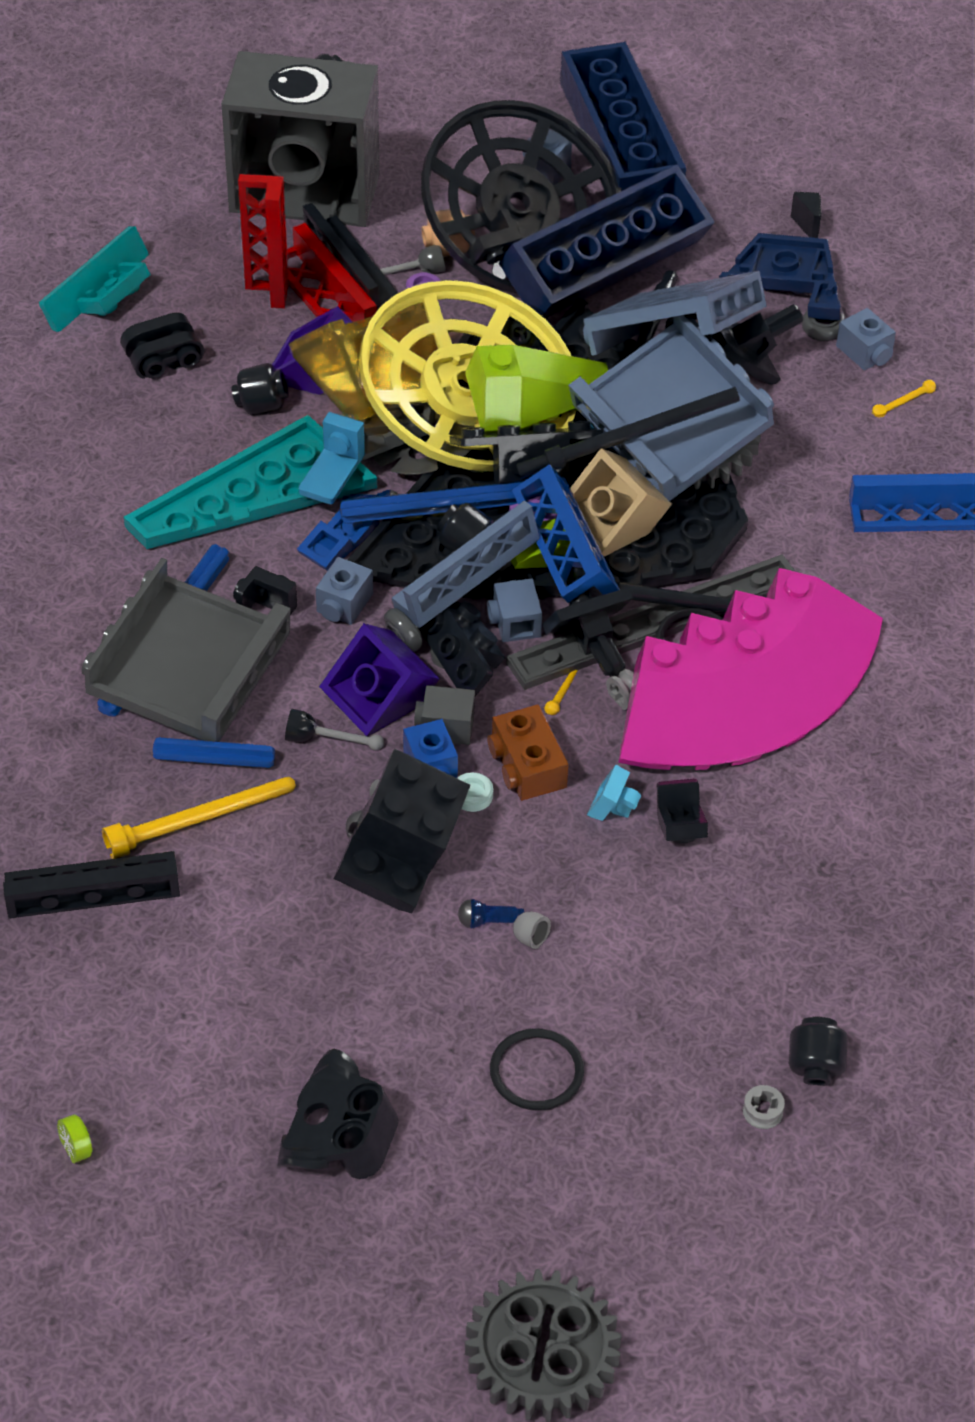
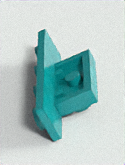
M128 226L39 302V306L53 331H62L81 313L98 314L99 316L112 313L117 309V303L124 297L138 291L141 287L140 284L151 275L145 262H142L149 253L135 226Z

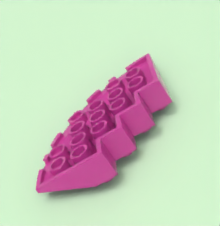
M778 568L766 597L735 590L723 620L691 613L679 644L646 636L635 663L618 763L649 769L670 770L671 766H694L695 770H708L710 765L730 763L731 766L748 763L760 759L762 754L772 752L783 746L788 747L833 716L857 688L870 665L877 647L883 618L818 577Z

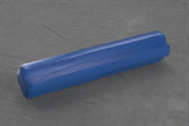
M158 737L155 738L153 744V757L159 760L270 768L275 763V748L266 745Z

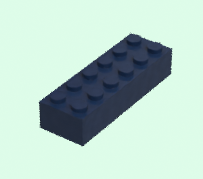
M619 42L562 51L560 85L579 127L597 143L611 163L621 191L675 165L679 166L686 177V166L627 43Z
M675 165L513 243L498 264L522 301L527 305H534L540 308L549 317L573 305L579 298L585 299L699 242L715 221L679 166Z

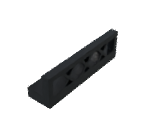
M312 202L303 206L304 223L307 224L377 305V311L390 298L398 294L337 215L325 219Z
M175 851L5 872V882H3L8 919L180 897Z

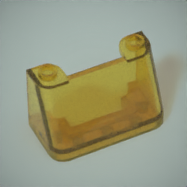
M423 302L398 312L384 324L382 330L400 343L402 338L410 331L429 323ZM372 317L344 324L343 319L333 321L288 344L297 363L345 417L353 416L358 421L376 414L366 396L359 367L361 342ZM431 335L418 341L409 350L427 361L429 356L438 347L434 336ZM374 341L369 360V372L374 389L392 390L389 369L393 355ZM402 362L400 376L403 390L421 388V374Z

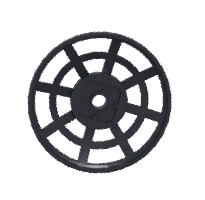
M516 100L485 102L459 112L442 127L433 139L424 158L421 173V195L425 213L433 232L445 250L462 267L477 278L494 287L516 294L518 293L511 282L505 280V273L498 264L499 262L493 264L491 273L482 269L477 264L473 265L471 260L462 253L449 236L461 233L463 238L472 247L477 238L472 234L471 230L486 227L492 233L490 228L491 221L499 210L507 208L511 217L518 223L521 239H524L563 220V218L559 217V198L571 193L577 213L588 208L583 187L600 179L606 198L621 192V189L618 186L611 163L597 143L583 129L551 109ZM514 117L536 122V126L530 141L513 137L490 139L483 119ZM470 124L477 144L462 155L453 169L438 159L437 154L449 137L462 127ZM549 129L559 133L574 144L588 159L592 167L574 175L562 159L543 147ZM510 149L522 151L526 154L522 164L509 163L501 165L495 151ZM482 155L489 173L482 183L479 184L463 175V172L472 161ZM541 159L550 165L564 181L552 185L541 172L536 170L538 160ZM432 171L449 182L448 203L453 218L451 221L440 223L434 210L430 193ZM459 188L476 197L477 214L463 218L458 202ZM516 198L521 200L526 210L520 211L515 209L510 199Z

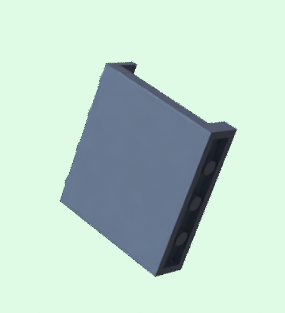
M748 272L639 293L585 318V326L583 328L585 342L590 346L591 355H597L638 335L644 322L691 313L697 314L701 336L717 333L767 307L760 272Z
M684 315L673 317L674 323L591 384L588 385L580 376L568 385L573 406L588 421H591V425L594 428L603 429V433L736 387L740 397L739 402L612 446L620 456L626 458L669 501L774 425L772 411L774 403L769 394L762 388L757 390L750 383L746 371L739 364L733 365L726 358V354L720 344L715 340L709 341L704 335L701 336L697 321L692 316L685 317Z

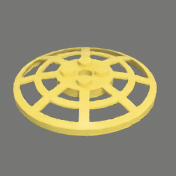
M448 280L428 282L410 287L394 295L384 303L370 320L361 342L359 367L366 396L376 414L407 445L429 458L450 466L467 470L494 471L493 460L471 459L441 450L443 443L464 449H489L493 454V445L457 446L450 444V436L452 435H449V432L454 423L480 427L470 389L463 388L457 382V380L467 382L465 372L477 346L462 343L452 344L448 332L478 336L481 338L478 346L516 345L508 337L501 334L510 316L530 330L549 352L571 356V353L560 335L547 320L515 297L492 287L472 282ZM438 300H466L483 304L496 310L488 326L467 320H443ZM423 302L429 323L410 331L402 338L400 343L382 330L384 324L398 312ZM431 335L434 336L438 347L429 356L427 361L409 350L418 341ZM374 341L393 355L389 369L392 390L374 389L369 372L370 352ZM402 362L421 374V388L403 390L400 376ZM427 402L441 416L436 426L433 427L421 418L410 404ZM384 404H398L412 423L430 435L428 441L421 440L402 426L386 409ZM573 409L562 413L561 418L558 417L556 420L548 423H556V429L568 428V422L573 421L576 410Z

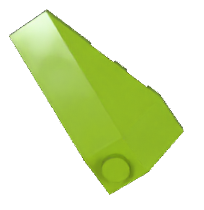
M490 345L476 347L465 375L480 427L485 428V433H497V426L520 425V431H526L535 423L544 420L548 423L556 420L562 413L573 409L578 411L573 406L568 385L580 376L589 385L606 373L608 367L604 362L517 345Z

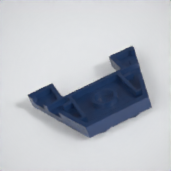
M758 233L735 258L736 264L728 272L723 271L719 275V278L759 271L763 290L791 291L795 294L812 293L808 303V318L839 321L841 319V305L837 294V284L834 279L828 239Z

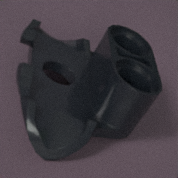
M335 1048L328 1050L316 1065L309 1081L299 1094L297 1112L288 1134H283L277 1166L325 1169L328 1168L330 1161L340 1160L351 1177L365 1179L378 1172L383 1165L399 1119L383 1088L377 1082L361 1077L356 1063L343 1051ZM319 1108L329 1109L328 1116L321 1123L315 1125L307 1124V1118L314 1110Z

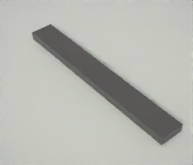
M781 554L682 592L732 599L735 590L766 597L778 568L790 571L795 570L784 555ZM649 603L611 617L609 619L614 630L612 641L620 654L639 648L643 645L646 636L655 638L658 627L667 616L686 608ZM713 612L720 617L725 615L723 613ZM690 616L674 621L667 628L664 638L684 631ZM573 632L506 656V664L524 690L597 663L593 654L585 655Z

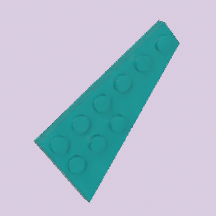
M306 415L124 516V526L146 549L323 503L299 494L301 482L324 449L323 428L309 415ZM360 462L338 498L377 488V477Z

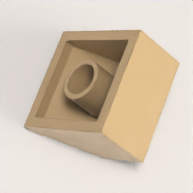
M602 448L570 488L604 557L648 535L672 505L626 458Z

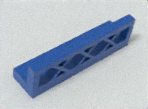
M550 464L512 489L518 505L525 500L532 506L533 512H535L534 516L540 538L536 543L562 598L567 603L593 586L603 595L620 590L568 483ZM543 485L545 490L540 502H528L526 496ZM546 513L557 514L552 530L541 529ZM559 540L570 541L565 557L553 555ZM571 568H583L586 574L568 586L566 580Z
M975 473L852 475L849 504L854 532L975 530V514H973L975 511ZM950 508L958 513L959 516L954 520H944L934 513L939 509ZM902 509H912L921 516L917 520H905L898 516L897 513ZM860 510H875L882 514L883 517L878 521H862Z

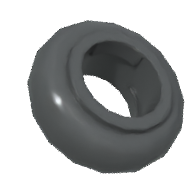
M807 310L803 316L802 327L805 333L815 340L832 341L838 337L840 321L846 318L841 312L840 321L825 319L830 321L831 324H821L817 322V320H820L819 318H808Z
M397 608L389 609L384 615L386 629L392 630L413 652L419 650L423 641L418 627L401 610Z

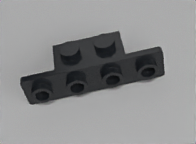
M569 421L568 428L556 429V423L533 424V430L520 431V425L497 426V433H485V428L469 427L462 428V435L450 436V444L457 446L493 445L494 482L525 481L533 475L521 479L516 464L545 454L544 450L557 445L560 448L570 445V439H585L602 434L603 429L591 427V421ZM570 462L566 463V467L556 470L561 477L570 478Z
M455 601L420 627L419 630L455 687L475 690L476 697L493 676L491 668L497 669L505 659V656L496 644L498 641L497 637L480 620V611L467 601H462L461 603Z

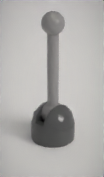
M432 245L422 249L418 260L382 268L380 271L383 275H388L419 267L426 273L436 274L445 272V264L440 246Z

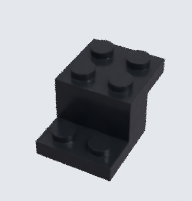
M394 748L374 793L359 816L333 879L395 909L412 913L416 908L429 873L447 847L471 785Z

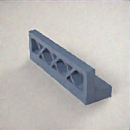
M524 500L392 597L394 608L401 610L418 628L422 627L540 539L532 506Z

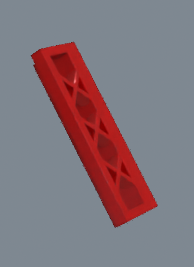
M239 174L238 188L245 289L270 291L271 308L285 309L289 277L284 177ZM248 188H266L265 197L258 201L248 193ZM257 213L266 219V226L262 229L250 221ZM259 241L267 246L268 253L263 257L251 248ZM262 268L269 274V281L253 280V274Z
M306 223L293 227V247L287 249V257L290 259L298 256L303 263L300 269L288 267L290 287L316 317L331 310L321 308L318 305L321 298L336 300L338 307L341 310L343 309L344 313L365 334L370 320L377 312V305ZM303 277L317 279L320 282L319 288L303 287L301 285Z

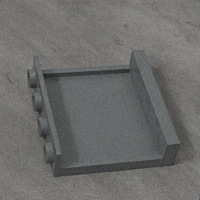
M161 558L153 571L148 570L145 573L140 589L134 598L129 597L126 600L117 622L114 625L110 624L106 628L102 642L95 653L90 652L85 658L82 674L85 675L86 693L202 741L220 742L289 636L291 608L275 603L268 615L169 577L167 574V559Z

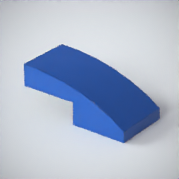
M339 510L328 524L320 521L300 544L297 551L328 571L337 557L344 559L364 542L380 522L375 520L346 524L343 523Z

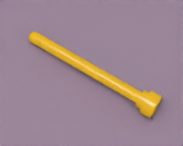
M283 777L134 827H130L129 824L121 826L120 823H116L102 828L103 841L107 849L111 847L112 854L110 856L112 859L121 858L129 855L130 850L136 848V843L294 791L296 783L291 777Z

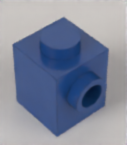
M443 719L403 729L404 753L455 778L458 777V755Z

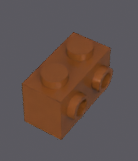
M539 704L492 717V734L487 736L488 747L494 759L500 758L503 763L502 775L509 790L515 788L520 800L523 801L567 788L569 764Z

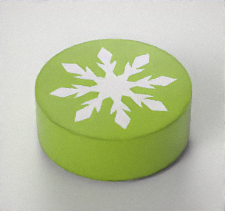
M73 1114L58 1120L57 1128L60 1141L72 1163L89 1158L92 1154V1144L82 1119Z

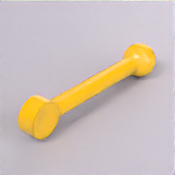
M925 380L920 388L886 405L877 404L873 406L872 414L876 417H884L888 411L924 393H933L936 390V383L933 380Z
M578 670L568 674L553 700L545 704L544 710L547 714L555 715L560 711L559 704Z

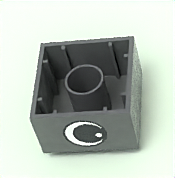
M238 51L222 101L229 212L240 213L239 174L283 176L286 219L304 220L303 206L312 202L325 219L337 215L344 225L366 227L380 175L378 65ZM248 188V193L258 201H261L265 197L266 188Z

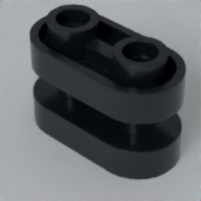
M170 313L128 327L120 338L124 352L130 358L131 365L136 374L142 379L157 378L165 372L166 367L172 369L193 367L204 355V346L199 337L194 333L190 321L182 313Z

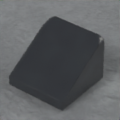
M794 192L791 218L811 238H818L821 195L814 192Z

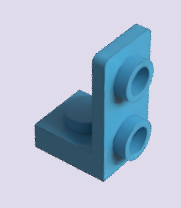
M328 412L322 421L324 449L301 482L299 494L320 502L333 504L365 456L364 422Z

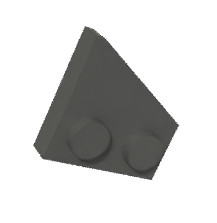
M427 402L410 404L421 418L430 425H434L436 412ZM398 404L384 405L393 417L418 438L427 435L410 421ZM373 407L361 408L358 421L364 422L365 456L361 461L405 444L386 426Z

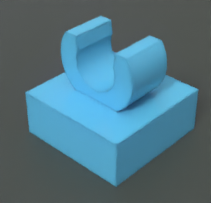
M618 765L613 767L598 788L587 813L589 817L603 821L610 811L619 816L629 817L631 810H635L641 798V794L635 789L624 787L630 774L629 771Z

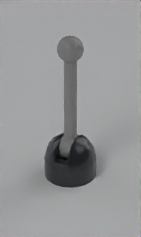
M293 708L290 710L285 731L286 741L305 743L317 734L369 745L374 751L381 750L384 746V739L380 735L367 737L319 727L311 714Z

